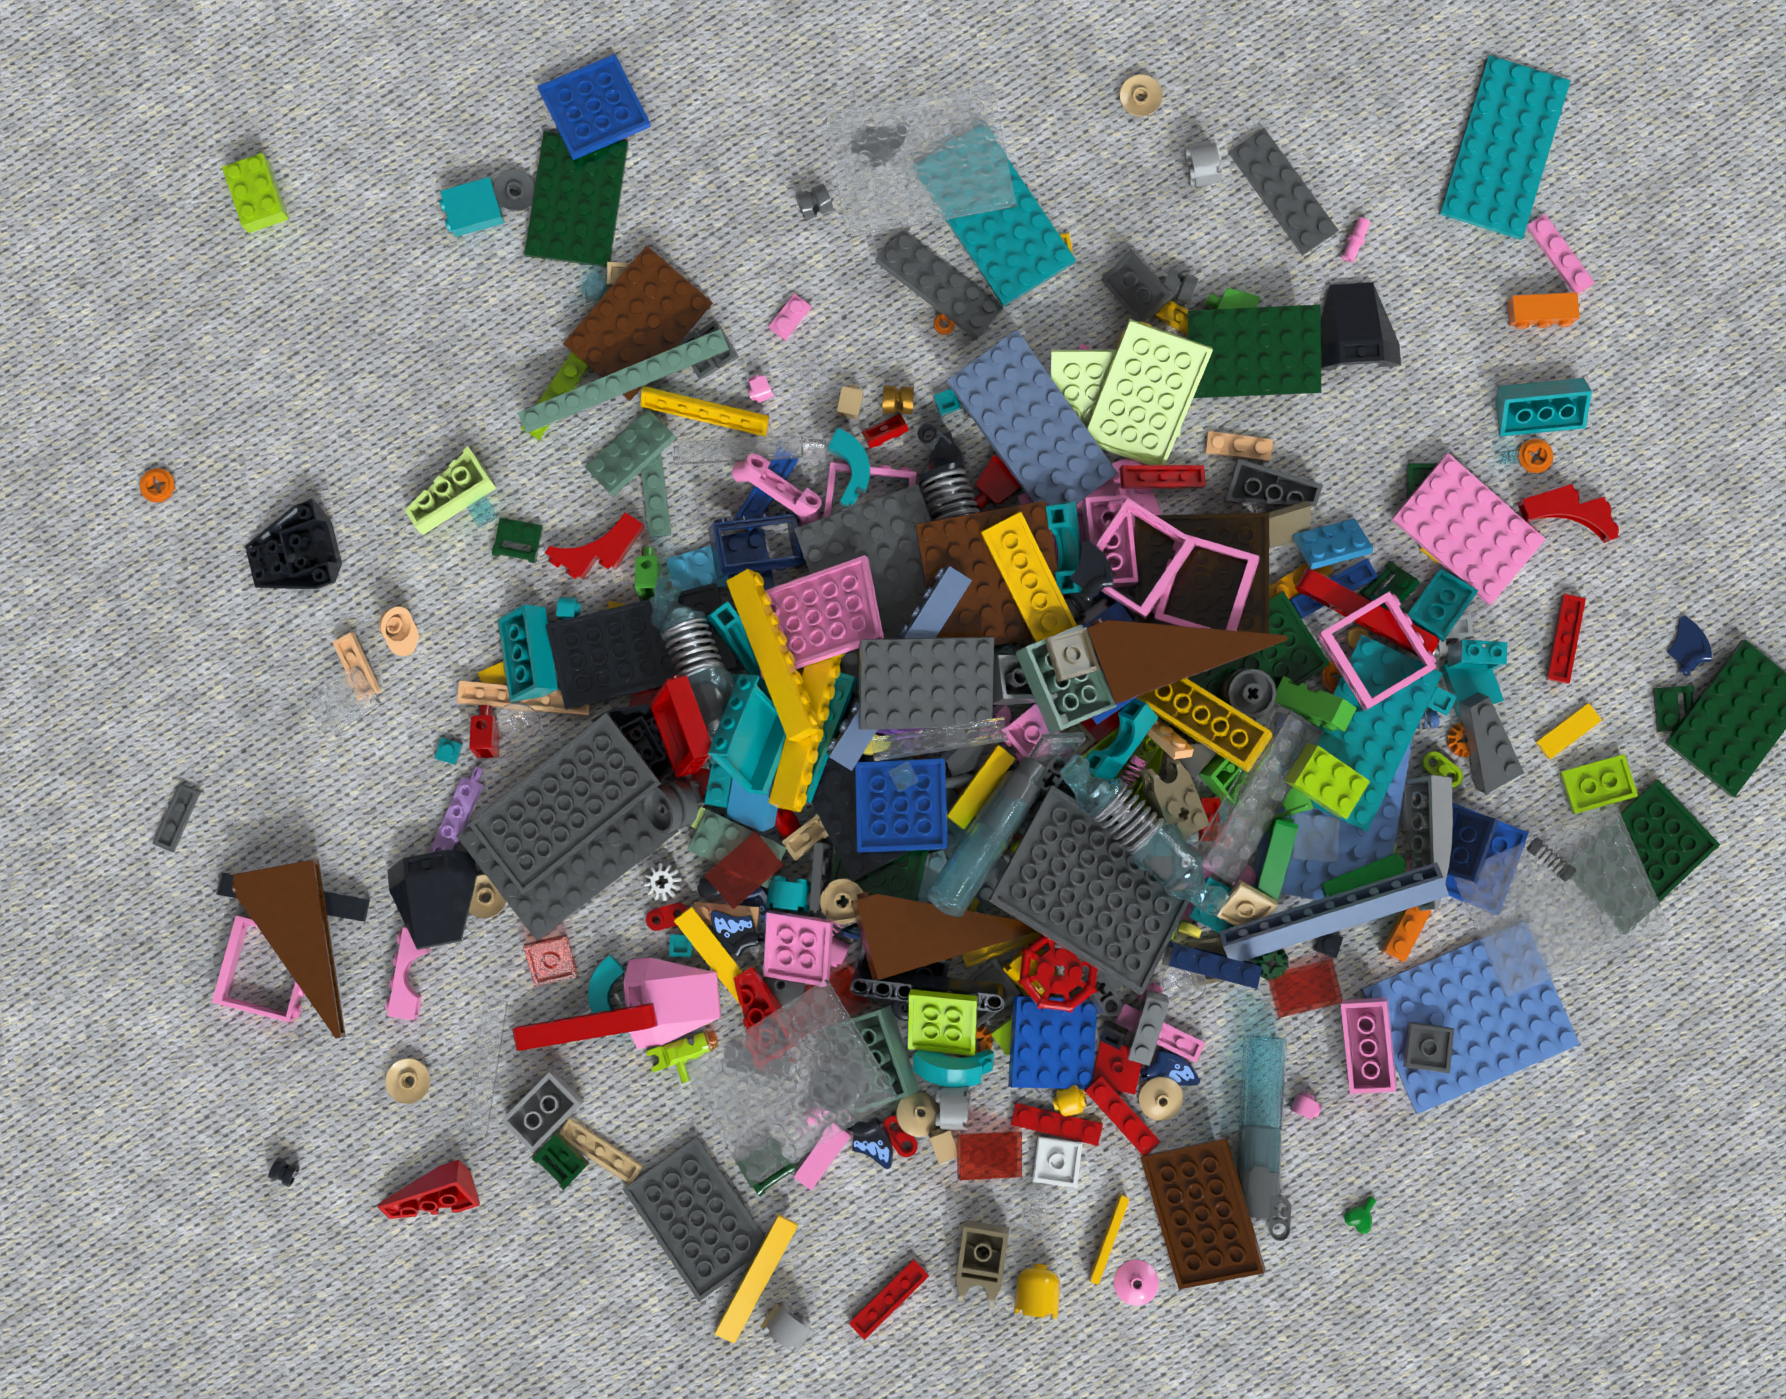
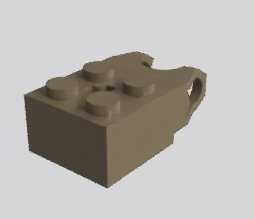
M1170 756L1166 758L1167 774L1164 781L1156 775L1152 768L1142 770L1143 792L1147 800L1145 802L1146 806H1151L1149 814L1157 812L1156 818H1163V825L1179 840H1182L1210 824L1190 773L1183 767L1179 759H1173Z
M965 1220L956 1278L959 1292L958 1302L963 1303L964 1296L971 1286L979 1285L986 1289L989 1307L994 1308L995 1298L1002 1286L1010 1227ZM981 1246H986V1253L981 1252Z

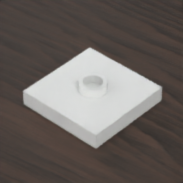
M1038 1136L1032 1182L1077 1188L1083 1143Z

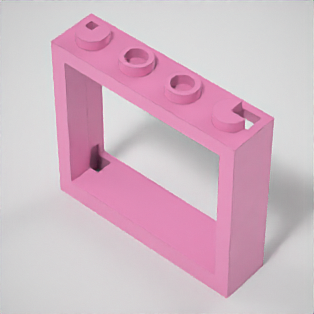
M836 460L835 463L830 462L824 518L831 516L836 472L852 473L850 466L844 460ZM879 465L878 468L870 467V476L909 480V487L916 485L917 472H913L911 468L902 467L900 470H894L888 465Z
M1127 498L1125 503L1121 501L1115 509L1114 513L1117 514L1112 521L1108 520L1102 529L1104 534L1100 540L1096 538L1092 543L1101 552H1103L1129 512L1182 545L1142 606L1137 605L1111 587L1101 590L1146 619L1194 548L1196 541Z
M1187 535L1196 541L1195 546L1248 561L1226 630L1237 631L1259 563V556ZM1174 541L1172 548L1175 551L1174 557L1182 547L1176 541ZM1169 559V560H1168L1166 569H1167V567L1169 566V564L1172 562V559ZM1175 575L1161 595L1160 601H1157L1153 607L1152 614H1155L1154 619L1173 626L1212 629L1164 614L1176 577Z
M1390 591L1317 634L1363 710L1369 709L1437 668L1434 664L1436 660L1430 651H1426L1422 645L1424 644L1423 638L1418 632H1414L1411 627L1412 621L1406 613L1403 614L1399 608L1401 605L1400 601L1394 594L1391 595ZM1385 602L1425 667L1371 698L1332 633Z
M236 915L211 1003L286 1022L295 1021V1018H299L302 1010V1005H299L301 996H305L296 981L287 1012L229 998L248 925L257 927L251 917Z

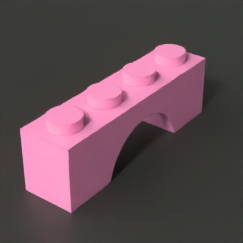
M403 927L397 937V944L400 945L399 951L395 954L393 966H396L395 974L390 978L389 988H392L391 996L387 998L385 1009L388 1011L387 1016L416 1020L419 1017L422 997L411 988L408 972L413 961L421 955L430 953V948L417 950L407 928Z

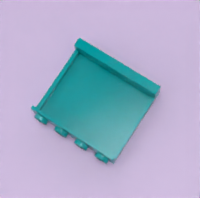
M740 674L708 754L748 793L767 795L779 765L786 734L774 703L757 686L759 676Z

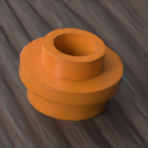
M941 313L934 319V329L939 334L947 335L954 330L955 324L945 317L944 314ZM941 321H947L948 326L945 328L941 327Z

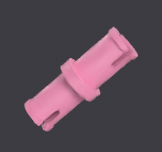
M1362 217L1357 219L1352 234H1349L1347 238L1348 244L1341 256L1343 260L1351 263L1355 261L1360 246H1363L1365 242L1364 236L1371 224L1369 220Z

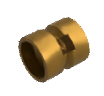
M884 385L882 413L895 414L896 411H899L900 414L913 415L914 386H902L900 389H897L896 386Z

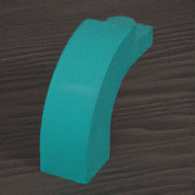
M837 428L828 445V452L845 460L851 468V480L840 500V505L849 509L851 504L855 505L860 495L857 491L859 490L866 494L868 490L870 465L866 451L860 442L851 434Z
M609 955L601 962L590 980L588 1001L592 1013L614 1010L610 1002L611 988L626 970L612 955Z
M988 1048L976 1053L975 1056L953 1058L940 1052L918 1050L914 1052L913 1071L926 1081L939 1086L951 1088L970 1087L980 1084L982 1075L993 1071L994 1052Z

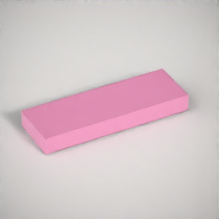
M833 1122L793 1177L812 1190L849 1140L851 1134Z

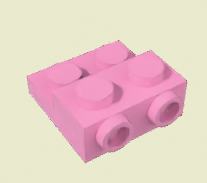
M1036 703L1010 722L1000 737L1006 747L1009 748L1011 746L1015 750L1014 757L1019 763H1021L1024 757L1037 760L1063 738L1059 731L1049 734Z

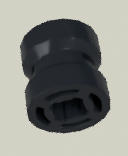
M278 1157L269 1171L268 1178L274 1181L281 1180L283 1185L290 1187L295 1180L292 1176L294 1172H299L300 1166L295 1164L289 1165L285 1159Z

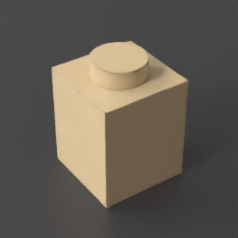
M855 385L842 386L837 416L859 420L864 396L863 390H860V387Z
M939 1127L932 1131L933 1135H930L929 1139L939 1164L960 1156L951 1130H944Z

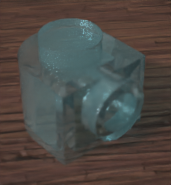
M591 273L590 276H587V281H584L582 285V294H585V299L600 301L606 294L608 285L603 275Z

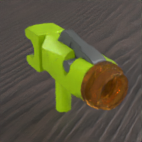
M714 1030L689 1032L672 1040L671 1043L646 1051V1055H656L659 1058V1063L651 1068L652 1072L676 1065L681 1083L683 1084L690 1081L685 1066L687 1060L692 1058L696 1060L708 1051H715V1048L719 1047V1042Z

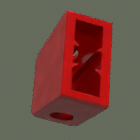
M995 455L991 458L975 483L974 488L979 494L973 501L977 502L976 507L980 510L989 502L997 508L1022 489L1006 465Z
M480 705L479 715L471 716L469 749L477 758H499V722L492 715V706Z

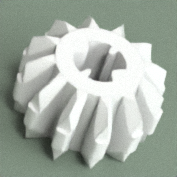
M659 863V871L655 867L650 868L653 876L645 874V877L651 879V882H645L644 886L652 887L647 891V894L651 895L656 891L654 895L655 900H658L662 893L663 901H667V893L674 898L676 895L672 889H681L680 886L675 885V882H681L682 878L673 877L679 871L675 869L669 873L672 868L670 864L666 866L664 871L663 864ZM661 876H665L664 879H668V883L665 884L663 889L661 888L662 885L657 884V881L661 880Z

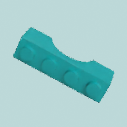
M1076 502L1054 503L1046 506L1048 527L1053 532L1058 546V570L1055 571L1056 583L1061 594L1080 592L1083 589L1070 580L1079 565L1082 549Z
M1133 699L1119 712L1120 727L1113 743L1103 750L1092 749L1081 764L1080 768L1092 781L1098 784L1104 783L1108 787L1157 721L1158 716L1147 703L1138 699Z

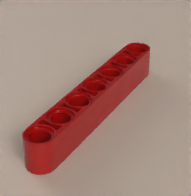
M1305 568L1295 586V589L1344 617L1371 603L1368 599L1309 568ZM1381 606L1375 607L1353 621L1418 656L1392 613ZM1412 624L1411 627L1414 632H1418L1423 638L1424 644L1422 645L1426 651H1430L1433 654L1440 640Z
M654 1003L522 1025L512 1028L516 1051L650 1029L657 1027L658 1022Z

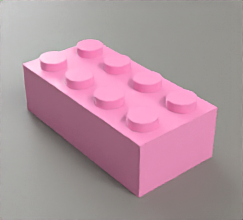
M1129 495L1084 499L1082 502L1085 540L1091 543L1096 538L1100 540L1104 534L1102 532L1104 525L1108 520L1112 521L1117 515L1114 513L1115 509L1121 501L1125 503ZM1131 512L1128 513L1102 552L1112 568L1113 587L1111 588L1132 587L1138 582Z
M1388 997L1342 1000L1341 1013L1350 1094L1396 1092L1397 1081Z

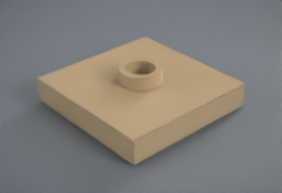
M1239 881L1214 910L1215 916L1234 926H1238L1269 916L1278 906V901Z

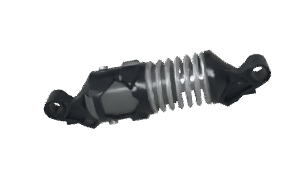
M931 424L922 425L918 429V438L932 450L927 465L919 476V482L921 487L924 488V493H931L926 497L927 501H933L928 506L930 509H935L932 511L931 516H938L935 520L978 513L980 510L975 509L977 502L972 501L974 494L970 493L972 487L968 486L969 479L964 478L966 476L965 456L955 445L951 432L942 434ZM931 430L934 432L931 440H924V434L927 431ZM959 481H965L963 484L955 486ZM961 489H967V490H966L965 492H963V493H959V494L957 493V492L960 491Z

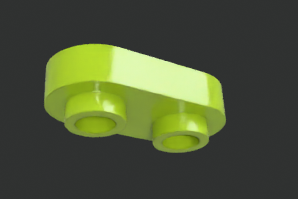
M1432 751L1423 756L1421 765L1429 775L1446 777L1448 773H1452V787H1456L1462 782L1463 773L1461 769L1441 753ZM1430 759H1434L1436 761V765L1434 767H1431L1429 765Z

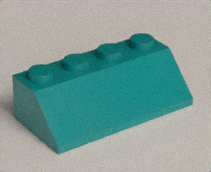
M1584 378L1497 386L1495 403L1500 437L1586 428L1592 395L1591 388Z
M524 604L498 619L510 702L544 697L558 690L554 659L546 629L548 619L545 607Z

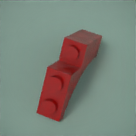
M1573 484L1522 499L1517 503L1521 516L1526 522L1542 518H1563L1575 521L1589 528L1603 543L1619 538V528L1617 523L1613 522L1611 505L1606 501L1605 496L1580 504L1579 493Z
M624 512L616 525L608 533L590 544L576 548L549 546L545 551V554L549 557L547 561L557 568L560 565L567 569L565 573L575 580L578 577L584 580L597 559H600L598 563L607 570L611 567L616 570L645 526Z

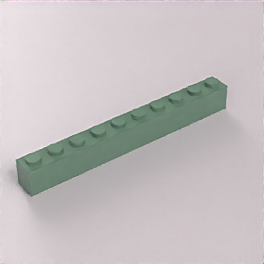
M721 329L520 411L518 415L526 433H531L729 351Z

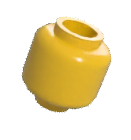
M1076 1085L1068 1089L1058 1088L1056 1096L1053 1097L1055 1110H1059L1063 1116L1082 1113L1084 1107L1087 1106L1084 1089H1079Z

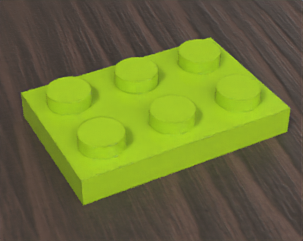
M1625 754L1559 772L1572 814L1638 796Z

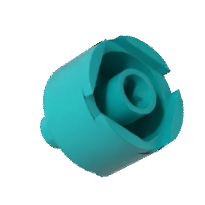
M773 876L768 888L766 908L773 909L774 907L781 911L803 913L804 909V912L810 913V905H807L808 892H811V883L804 879H795L794 882H789V879L785 877Z

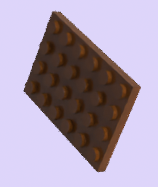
M646 246L566 339L563 345L603 378L677 347L713 302ZM642 387L622 395L631 401Z
M1227 1137L1140 1157L1179 1290L1264 1274L1266 1272Z

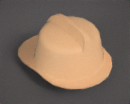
M397 606L388 611L384 610L379 619L378 628L388 647L398 656L410 655L415 650L419 634L409 611Z

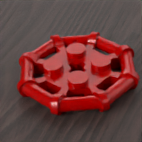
M1040 936L1027 948L1022 949L1021 972L1018 983L1023 986L1040 1010L1046 1008L1071 1013L1075 1007L1090 995L1096 993L1098 969L1086 961L1081 962L1075 954L1067 949L1055 948V942L1046 936ZM1047 943L1050 949L1040 957L1036 955L1035 952ZM1031 959L1037 961L1035 975L1029 976ZM1056 965L1064 967V975L1062 977L1060 975L1054 976L1053 973L1056 971L1054 967ZM1089 966L1087 983L1081 981L1083 975L1082 967ZM1037 980L1045 990L1042 995H1040L1031 982ZM1078 985L1083 988L1081 992L1070 999L1068 994ZM1049 994H1062L1063 1001L1048 1000Z

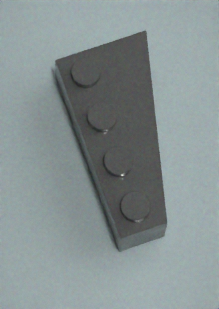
M1238 459L1235 462L1223 503L1292 506L1308 501L1311 508L1317 506L1323 485Z
M1477 692L1459 702L1463 727L1467 734V749L1470 751L1472 761L1470 762L1471 771L1474 772L1475 781L1473 782L1477 790L1488 794L1522 775L1524 771L1490 697Z

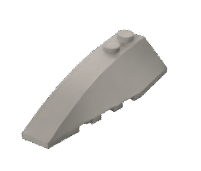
M1429 775L1405 780L1401 804V824L1403 831L1407 833L1408 842L1405 843L1406 849L1411 852L1412 862L1409 863L1410 868L1414 870L1437 862L1446 883L1452 846V778ZM1441 899L1419 905V911L1439 909Z

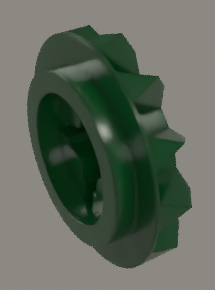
M1279 949L1254 957L1253 965L1262 967L1260 977L1266 980H1277L1281 975H1285L1286 969L1289 968V957L1283 949ZM1274 957V961L1279 965H1273L1269 970V966L1265 962L1271 961Z

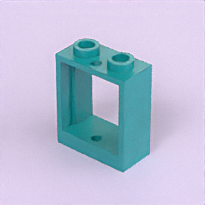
M1462 639L1448 646L1447 668L1492 671L1507 664V642Z

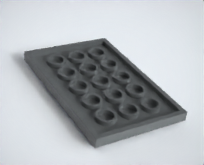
M994 637L860 639L859 729L992 726Z
M698 1136L623 1188V1191L698 1302L749 1267L765 1238L764 1233Z

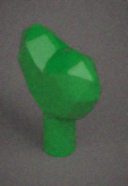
M1369 1196L1363 1206H1357L1348 1210L1344 1215L1345 1223L1349 1226H1355L1359 1233L1367 1234L1372 1227L1370 1211L1375 1205L1376 1200Z

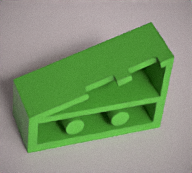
M1283 676L1276 690L1275 702L1292 713L1293 719L1302 723L1307 720L1309 724L1315 727L1322 725V727L1332 732H1335L1336 729L1345 732L1356 710L1355 706L1345 699L1319 690L1317 692L1307 689L1308 685L1301 683L1298 686L1290 678Z
M1216 754L1198 775L1212 792L1220 798V801L1236 806L1239 801L1237 797L1242 787L1245 788L1248 782L1246 778L1249 772L1247 773L1219 754ZM1258 759L1256 760V762H1255L1254 765L1252 766L1253 769H1254V767H1255V765H1256Z

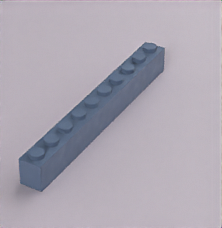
M948 565L944 568L941 567L934 577L936 579L932 587L929 586L922 596L924 601L920 606L917 605L910 615L912 620L908 625L905 624L898 634L900 638L937 637L972 580ZM858 700L850 710L852 712L848 720L845 719L840 725V734L837 739L833 738L827 746V755L851 771L878 730L859 729Z
M1436 862L1219 931L1227 957L1244 961L1448 897L1449 894L1439 865Z

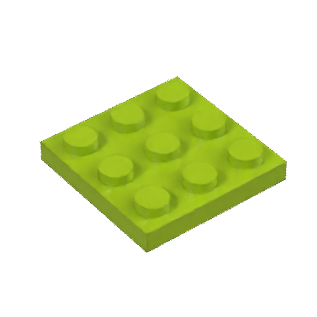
M910 989L908 1049L975 1056L978 996Z

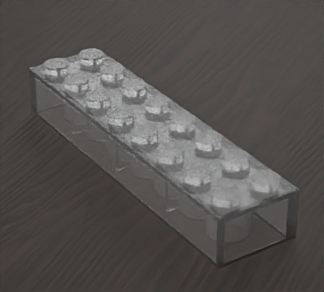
M1277 706L1265 727L1271 731L1272 738L1250 771L1247 773L1242 769L1240 770L1212 818L1210 825L1193 851L1196 856L1202 855L1203 867L1201 868L1233 886L1238 881L1292 787L1284 782V779L1306 744L1316 745L1323 734V731L1292 710Z

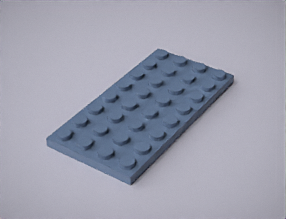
M1017 329L946 381L1032 503L1047 501L1048 506L1054 503L1075 501L1077 504L1118 473Z

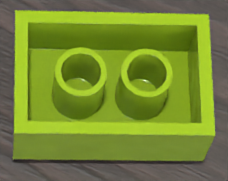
M263 153L222 166L241 226L248 233L289 220L270 161Z
M1309 743L1306 744L1284 779V782L1333 815L1344 819L1349 817L1370 783L1368 779L1320 746Z

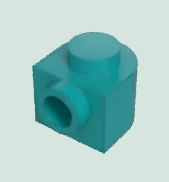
M559 596L556 613L559 620L575 618L581 614V602H578L577 598Z

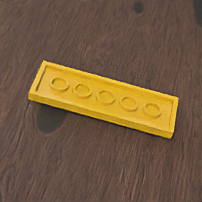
M1019 511L980 532L1035 643L1077 626L1022 512Z

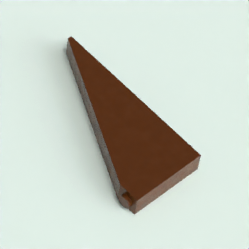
M1103 618L1091 622V627L1087 628L1116 704L1288 640L1286 635L1115 620L1103 621Z
M308 860L233 874L234 880H232L231 885L238 900L336 1039L346 1037L319 860Z
M870 891L857 894V899L851 900L873 980H880L1038 932L1020 920L886 895H870Z

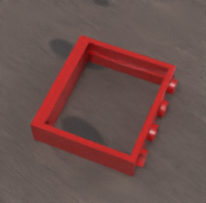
M674 675L672 678L666 679L667 682L662 685V688L650 703L651 711L676 779L698 772L711 757L708 751L712 742L687 675L683 677Z

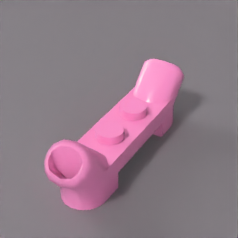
M750 454L746 461H738L733 466L732 476L736 482H751L796 513L802 526L821 519L818 512L822 504L820 497L809 488H806L804 492L800 491L768 469L771 462L762 456Z

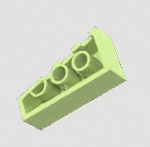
M468 446L462 451L463 454L457 460L454 459L448 465L449 468L441 476L439 475L433 481L434 483L405 509L415 528L422 535L496 489L485 469Z

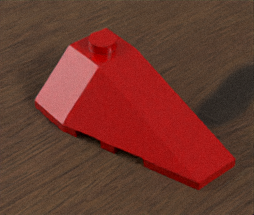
M754 967L734 977L739 1004L742 1006L744 1015L743 1023L748 1033V1045L760 1067L805 1041L792 1018Z
M460 1160L438 1166L378 1203V1208L389 1219L416 1217L420 1210L436 1215L439 1214L440 1208L452 1207V1213L480 1206L471 1172Z

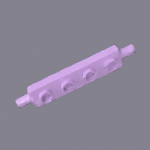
M475 766L470 778H461L429 853L442 850L456 851L460 842L456 835L466 828L484 787L478 782L484 771L483 769Z

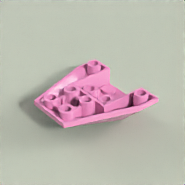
M652 957L628 961L623 983L626 1007L654 1003L658 1022L657 1027L630 1032L637 1049L662 1046L721 1018L717 972Z

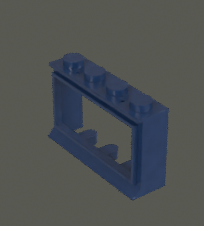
M785 511L768 517V514H760L755 516L754 519L741 516L735 518V521L727 522V519L715 520L708 527V534L717 579H722L724 576L732 574L736 576L747 569L761 574L772 569L784 571L788 567L800 569L807 563L804 560L803 552L794 530L798 528L797 514H789V512ZM787 523L793 553L792 557L726 564L720 531Z
M1172 941L1168 943L1161 964L1254 989L1258 988L1262 967L1253 965V962L1230 959L1226 955Z

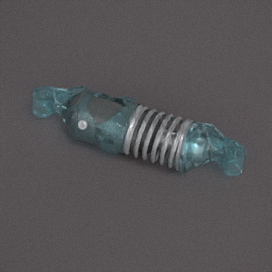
M662 575L656 581L654 597L650 598L653 607L652 624L660 631L662 639L668 641L665 647L671 649L668 655L674 657L671 662L677 664L674 670L680 672L678 674L679 677L687 675L712 742L735 683L731 673L726 671L722 662H719L721 656L717 654L718 648L714 646L715 640L711 639L713 634L708 631L710 627L706 624L707 618L705 613L679 604L677 600L681 592V583L669 575ZM671 581L672 587L669 591H666L665 586ZM705 634L708 635L707 638H701V637H703ZM707 642H711V645H709V646H703V645H705ZM712 757L709 758L711 764L717 763Z
M1073 755L1061 769V775L1066 784L1075 793L1079 808L1087 812L1092 819H1095V822L1102 821L1101 827H1108L1107 833H1114L1113 839H1120L1119 845L1126 844L1125 850L1129 851V854L1134 858L1137 867L1143 871L1148 870L1152 872L1155 879L1173 897L1191 902L1205 914L1217 916L1229 900V895L1225 889L1219 886L1210 887L1205 884L1203 871L1204 856L1191 844L1184 841L1181 830L1176 825L1169 824L1163 818L1157 819V812H1153L1150 815L1151 806L1140 810L1144 806L1145 800L1140 801L1131 810L1130 807L1137 801L1139 795H1134L1125 804L1124 801L1131 795L1132 789H1128L1123 794L1127 788V784H1125L1123 779L1092 777L1089 771L1088 760L1083 755Z

